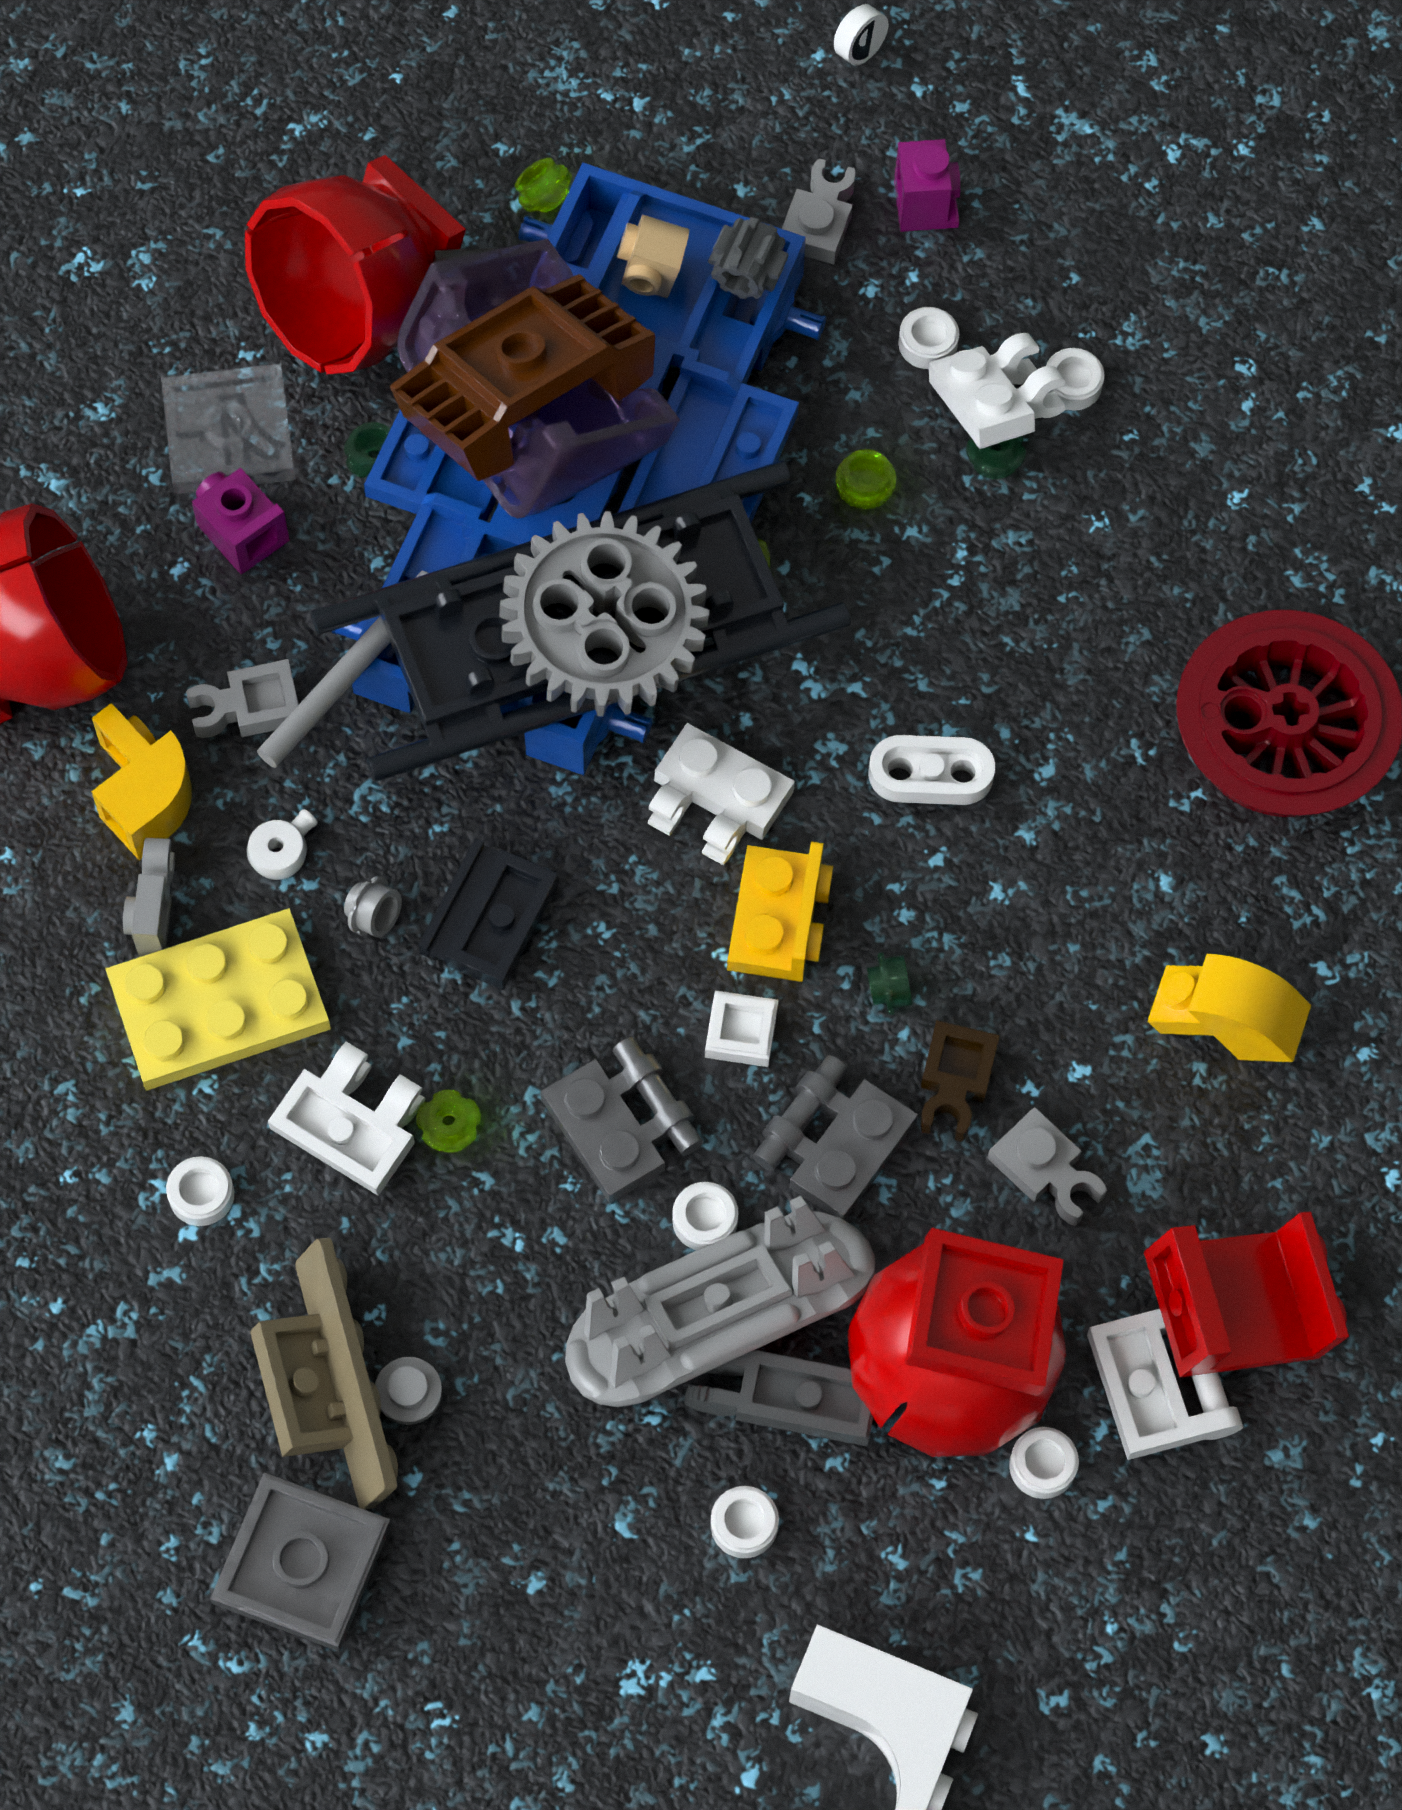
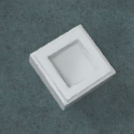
M715 990L705 1047V1058L769 1067L778 1000Z

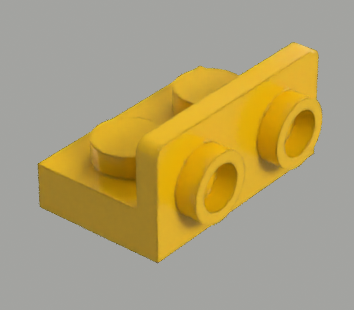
M811 841L809 854L747 845L727 960V971L803 982L806 960L818 962L824 924L812 922L815 902L828 904L833 866L822 864L824 843Z

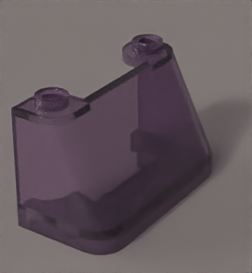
M549 239L431 263L398 334V351L406 371L409 372L424 361L432 345L531 286L546 289L573 277L571 269ZM589 378L508 427L514 465L492 477L483 479V481L501 507L510 516L518 519L542 513L662 447L669 440L680 419L656 389L650 387L636 389L626 396L624 400L618 401L592 378Z

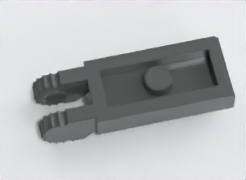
M753 1350L707 1372L727 1377L744 1376L740 1393L701 1385L688 1386L684 1403L689 1408L695 1409V1411L707 1412L722 1417L736 1415L735 1420L868 1446L873 1416L852 1387L851 1369Z

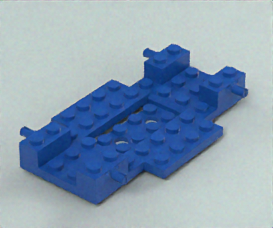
M582 162L554 224L551 225L530 218V216H525L524 223L521 224L518 235L519 240L542 246L522 292L531 286L546 289L581 274L588 283L596 289H600L603 295L613 303L616 302L623 311L635 317L636 321L647 330L650 329L655 333L653 376L620 401L616 399L613 402L602 403L592 399L588 394V387L594 380L589 378L544 405L490 523L487 520L512 466L492 477L477 481L462 466L457 464L454 459L403 416L401 410H399L364 483L366 497L417 514L382 588L415 578L421 571L431 573L531 541L534 535L539 537L552 534L553 523L556 521L560 522L566 529L577 526L578 514L584 513L589 522L602 518L611 497L618 490L619 479L634 446L640 441L641 430L656 397L662 392L663 381L671 365L680 368V375L618 513L778 462L798 416L799 402L747 385L746 383L753 368L762 371L774 342L786 329L814 338L819 341L821 333H823L826 316L794 307V296L804 272L806 237L775 227L778 229V235L785 239L782 251L788 253L789 257L774 290L770 292L764 289L762 296L757 299L753 296L747 297V299L738 298V295L721 289L719 282L712 278L711 273L714 265L709 264L708 260L723 226L733 227L737 219L749 220L750 218ZM642 215L690 229L681 268L668 298L658 295H640L621 284L627 261L617 258L622 236L627 223L638 226ZM458 287L428 352L436 342L504 302ZM538 410L508 427L514 461ZM553 478H567L577 487V494L567 503H552L542 495V488L546 482ZM764 492L741 500L750 523H752ZM379 616L331 632L357 641ZM390 642L352 684L353 694L411 714L415 703ZM547 691L500 706L501 713L547 699ZM617 702L607 706L603 717L598 716L596 710L524 733L526 755L584 776L597 745L610 731L638 740L640 743H645L653 719L634 712L625 715Z

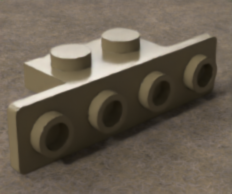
M331 1238L316 1239L295 1263L308 1315L259 1321L252 1328L250 1334L282 1457L344 1449L358 1506L364 1510L372 1509L397 1488L398 1463L394 1450L386 1443L379 1417L381 1412L380 1395L376 1385L369 1380L364 1362V1336L360 1324L353 1319L346 1295L347 1273L341 1259L336 1257Z

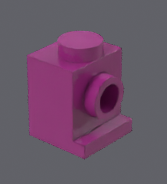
M945 139L898 142L894 187L900 232L958 228L959 215L956 198L960 197V171L958 162H949Z
M241 467L229 476L222 471L215 472L204 479L197 488V498L192 501L197 526L241 575L290 541L283 509L277 503L274 505Z

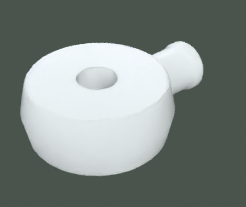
M302 809L291 823L283 820H271L259 825L252 832L247 845V857L251 866L263 877L273 880L286 879L297 873L302 867L307 853L304 835L317 825L316 818L309 811ZM275 848H282V849H281L280 851H278V852H273V851H272V850L275 849Z

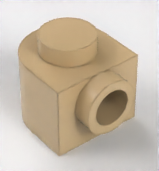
M642 215L638 226L627 223L617 254V258L627 261L621 284L640 295H658L668 298L681 268L690 229L646 215Z

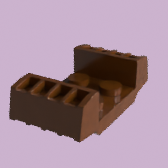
M578 274L546 289L531 286L432 345L425 360L391 384L390 389L403 416L477 481H481L514 465L508 427L589 378H592L618 401L638 389L653 376L656 336L650 329L647 330L637 322L635 317L623 311L616 302L613 303L603 295L600 289L593 287L581 274Z

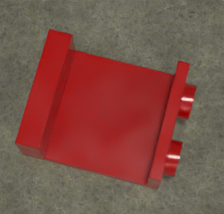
M1311 1211L1297 1214L1276 1232L1203 1241L1199 1240L1195 1225L1174 1227L1144 1251L1179 1377L1319 1359L1349 1337L1346 1327V1310L1343 1302L1336 1295L1327 1265V1248L1323 1238L1317 1233Z

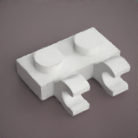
M1018 333L1009 337L993 355H990L983 346L928 362L930 384L979 449L1035 432L1036 418H1051L1065 411V404L1056 392H1049L1065 386V379L1056 367L1045 366L1037 369L1029 358L1022 359L1039 352V346L1029 333ZM1013 384H1020V385L1023 384V385H1022L1021 387H1019V388L1016 389Z
M686 723L655 769L654 781L662 785V787L649 805V810L654 813L649 818L648 824L670 836L691 802L710 811L717 816L713 819L703 836L707 844L703 848L702 854L724 866L745 832L763 840L794 793L795 781Z
M346 1041L334 1056L321 1079L306 1069L302 1071L268 1120V1124L274 1132L379 1196L415 1143L413 1135L402 1128L416 1116L425 1101V1097L420 1095L422 1087L401 1074L392 1083L375 1112L348 1096L361 1085L372 1066L366 1062L368 1054Z

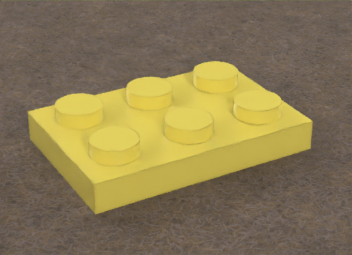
M290 908L105 968L146 1091L331 1030L327 1013Z

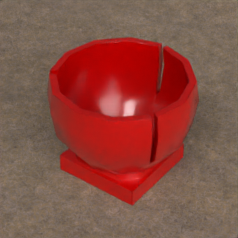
M383 155L368 162L363 182L346 175L317 178L283 186L264 199L246 224L249 228L245 230V270L262 316L292 355L320 373L326 372V375L355 372L380 363L405 342L419 321L425 323L441 314L466 229L390 158Z
M34 503L0 514V724L13 718L9 700L52 710L87 702L120 683L128 664L122 624L105 580L82 541L57 550L31 564V562L49 551L77 541V534L53 509Z
M931 1228L925 1236V1241L922 1245L875 1274L850 1323L847 1337L852 1387L867 1406L880 1429L902 1403L907 1402L906 1410L887 1435L931 1457L985 1456L1038 1423L1056 1388L1065 1364L1066 1348L1060 1307L1057 1304L1064 1259Z

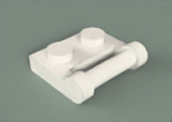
M1160 1309L1092 1326L1087 1333L1127 1460L1205 1439L1215 1440L1223 1438L1243 1429L1237 1407L1229 1406L1218 1372L1192 1376L1204 1413L1191 1417L1188 1416L1162 1335L1167 1334Z

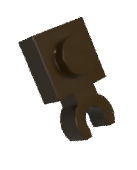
M936 1020L921 1088L938 1092V1094L932 1096L924 1105L920 1122L922 1133L930 1134L934 1118L938 1114L948 1113L954 1116L958 1123L955 1140L960 1142L965 1140L972 1119L971 1109L965 1099L984 1103L1000 1035Z

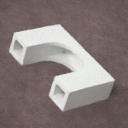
M818 1624L792 1685L789 1702L862 1733L879 1747L887 1758L894 1774L897 1792L895 1810H942L953 1778L942 1774L941 1770L950 1748L962 1753L964 1752L978 1713L966 1708L973 1690L972 1688Z

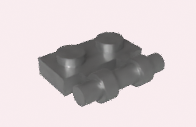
M634 1037L624 1039L613 1048V1053L624 1069L611 1079L608 1078L598 1061L594 1059L540 1091L541 1101L609 1204L665 1171V1162L655 1147L671 1139L681 1155L686 1156L697 1150L704 1142L691 1124L695 1119L694 1115L684 1100H675L661 1079L664 1070L653 1054H644ZM639 1092L655 1114L653 1119L641 1126L624 1102Z
M827 1055L815 1072L807 1071L798 1083L796 1090L799 1094L783 1116H774L763 1130L762 1134L765 1140L753 1154V1159L766 1170L774 1171L783 1157L787 1155L800 1164L790 1179L789 1188L829 1215L846 1220L916 1125L918 1114L865 1079L849 1099L836 1089L838 1083L847 1073L848 1068L836 1057ZM818 1110H820L834 1121L819 1141L814 1143L804 1136L802 1132Z

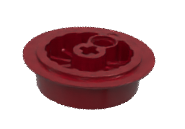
M1269 610L1237 618L1214 631L1199 645L1188 660L1178 686L1176 700L1178 725L1190 757L1204 776L1224 795L1239 805L1262 814L1278 817L1316 815L1344 807L1365 795L1379 783L1393 764L1402 740V697L1392 671L1382 656L1363 637L1341 623L1321 615L1297 610ZM1270 666L1290 667L1288 684L1277 686ZM1302 669L1323 678L1311 691L1298 685ZM1247 671H1253L1261 690L1252 688L1238 676ZM1333 688L1337 689L1346 700L1319 708L1318 704ZM1233 712H1243L1249 715L1248 721L1253 728L1247 730L1237 729L1229 724L1226 719L1230 718ZM1284 716L1287 717L1289 725H1286V719ZM1353 718L1356 722L1357 731L1326 725ZM1325 746L1352 752L1342 761ZM1249 753L1245 758L1242 755H1237ZM1266 755L1273 757L1270 774L1254 768ZM1306 757L1326 773L1312 774ZM1284 759L1290 761L1296 779L1285 778L1281 775Z

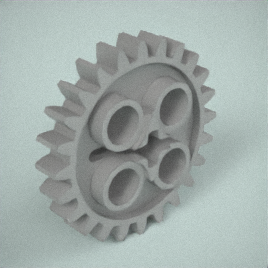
M605 511L600 527L592 528L584 513L578 514L576 531L569 533L560 522L556 521L553 523V542L550 544L542 537L534 535L531 538V552L534 558L517 553L514 559V570L519 576L511 575L504 578L503 592L511 598L500 600L499 617L510 621L502 626V641L505 643H518L511 650L510 662L513 666L531 662L526 672V684L532 686L547 679L549 683L546 700L552 702L563 691L571 694V711L575 713L582 706L585 698L594 699L597 715L602 717L607 709L608 700H617L625 715L630 714L632 698L637 694L649 706L655 705L657 698L656 684L658 683L663 688L675 692L679 681L675 669L691 674L694 669L695 657L690 651H702L706 635L698 629L707 626L709 610L698 606L705 601L706 585L690 584L696 577V562H686L677 565L682 544L677 541L663 549L658 546L661 527L659 526L652 528L644 537L636 534L637 517L633 515L627 520L623 529L614 528L611 512ZM605 563L616 567L621 574L613 579H602L592 574L590 569L597 564ZM568 574L572 575L579 582L580 587L571 580L563 579V577ZM560 603L570 607L574 614L567 619L557 620L547 616L543 609L550 604ZM593 607L601 613L598 617L593 615ZM650 607L660 611L665 619L659 623L648 624L640 621L634 612L641 608ZM610 610L616 612L615 619L608 614ZM629 641L638 647L645 648V651L642 653L636 652L629 645ZM604 647L615 652L619 659L611 664L603 665L592 661L587 653L594 648Z

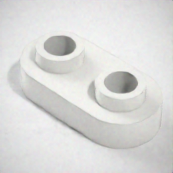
M895 735L885 738L873 749L870 756L868 776L875 792L892 802L968 805L980 801L990 791L995 774V760L991 751L983 743L972 738ZM895 768H902L909 772L910 777L905 780H896L890 776L889 772ZM963 770L970 773L973 779L969 782H958L951 774L955 771Z

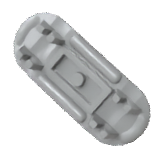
M799 1196L790 1200L792 1212L786 1216H783L777 1206L765 1212V1223H759L749 1229L731 1234L722 1240L648 1272L631 1283H628L625 1277L611 1282L614 1294L607 1298H604L599 1288L587 1293L586 1309L573 1325L566 1343L565 1363L571 1382L584 1397L599 1405L623 1407L639 1404L813 1322L853 1305L865 1294L872 1277L875 1275V1255L869 1241L857 1227L840 1217L812 1211L804 1198Z

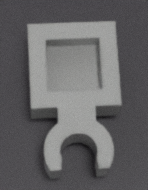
M819 158L811 170V192L796 189L782 229L806 237L805 257L834 265L852 218L853 204L846 203V201L851 198L854 192L856 173L855 168L848 167L841 181L836 183L828 182L824 179L826 160Z
M288 659L229 671L227 674L230 688L219 690L212 685L200 684L186 691L190 708H198L204 705L214 708L210 715L192 719L196 737L200 738L213 737L222 732L227 724L238 722L241 737L274 731L299 705Z
M145 838L142 855V874L138 875L136 897L127 896L125 899L123 931L125 935H132L139 957L166 949L172 903L170 886L175 868V852H170L171 839Z
M1035 1107L989 1150L987 1159L1033 1202L1048 1190L1055 1197V1207L1059 1216L1071 1225L1076 1226L1083 1216V1211L1070 1198L1073 1192L1084 1191L1093 1200L1100 1203L1107 1191L1105 1184L1098 1176L1088 1171H1076L1072 1167L1079 1160L1082 1151Z

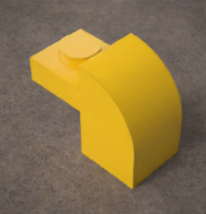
M110 703L93 716L92 721L100 745L121 769L91 792L99 817L135 857L141 860L145 838L167 839L181 826L191 805L192 785L182 747L174 733L170 730L156 741L147 726L137 716L133 715L127 720Z
M1206 954L1203 966L1166 965L1147 1022L1160 1034L1214 1036L1238 1060L1293 1062L1311 1004L1285 979L1264 967L1230 956Z

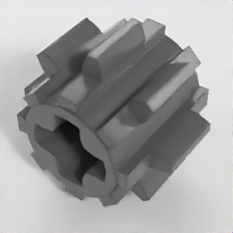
M750 217L749 220L739 218L735 221L733 227L723 226L708 260L709 264L714 265L711 273L712 278L719 282L721 289L725 292L729 291L736 294L738 298L742 299L752 296L757 299L762 296L764 289L770 292L774 290L789 257L788 253L782 251L785 239L778 235V229L771 224L768 226L760 222L758 218Z

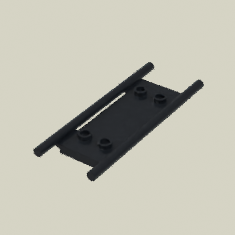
M783 460L612 514L614 528L623 529L627 520L632 515L636 516V534L643 537L655 526L661 527L658 546L663 549L679 541L682 547L680 558L676 564L695 561L697 564L696 577L690 584L706 585L705 601L698 606L709 610L707 626L698 630L706 635L705 639L712 637L714 644L703 647L702 651H691L695 657L694 669L691 674L675 669L679 677L678 682L848 627L851 624L848 609L843 602L786 620L783 611L784 602L741 502L742 499L790 484L789 470ZM602 518L589 522L591 527H600ZM577 526L569 528L567 530L569 531V533L575 532ZM552 534L542 537L550 544L553 542ZM531 541L311 611V618L318 635L381 615L428 737L368 757L366 759L374 782L595 710L594 699L585 698L576 713L572 712L570 704L571 694L566 692L552 702L545 699L501 713L500 706L545 692L549 683L547 679H544L537 684L528 686L526 684V672L531 662L513 666L510 662L511 650L518 643H505L502 641V626L510 621L499 617L500 600L511 598L503 592L504 578L511 575L519 576L514 570V559L517 553L534 558L531 552ZM605 563L597 564L590 569L592 574L602 579H613L621 574L616 567ZM568 574L563 577V579L571 580L580 587L579 582L572 575ZM560 603L550 604L543 609L547 616L557 620L567 619L574 614L570 607ZM593 607V615L598 617L601 613ZM650 607L641 608L634 612L640 621L648 624L659 623L665 619L660 611ZM610 610L608 614L615 619L616 612ZM629 641V645L636 652L642 653L645 651V648L638 647ZM604 647L594 648L587 653L592 661L603 665L611 664L619 659L615 652ZM658 683L656 684V689L663 688ZM608 700L607 706L617 703V700Z

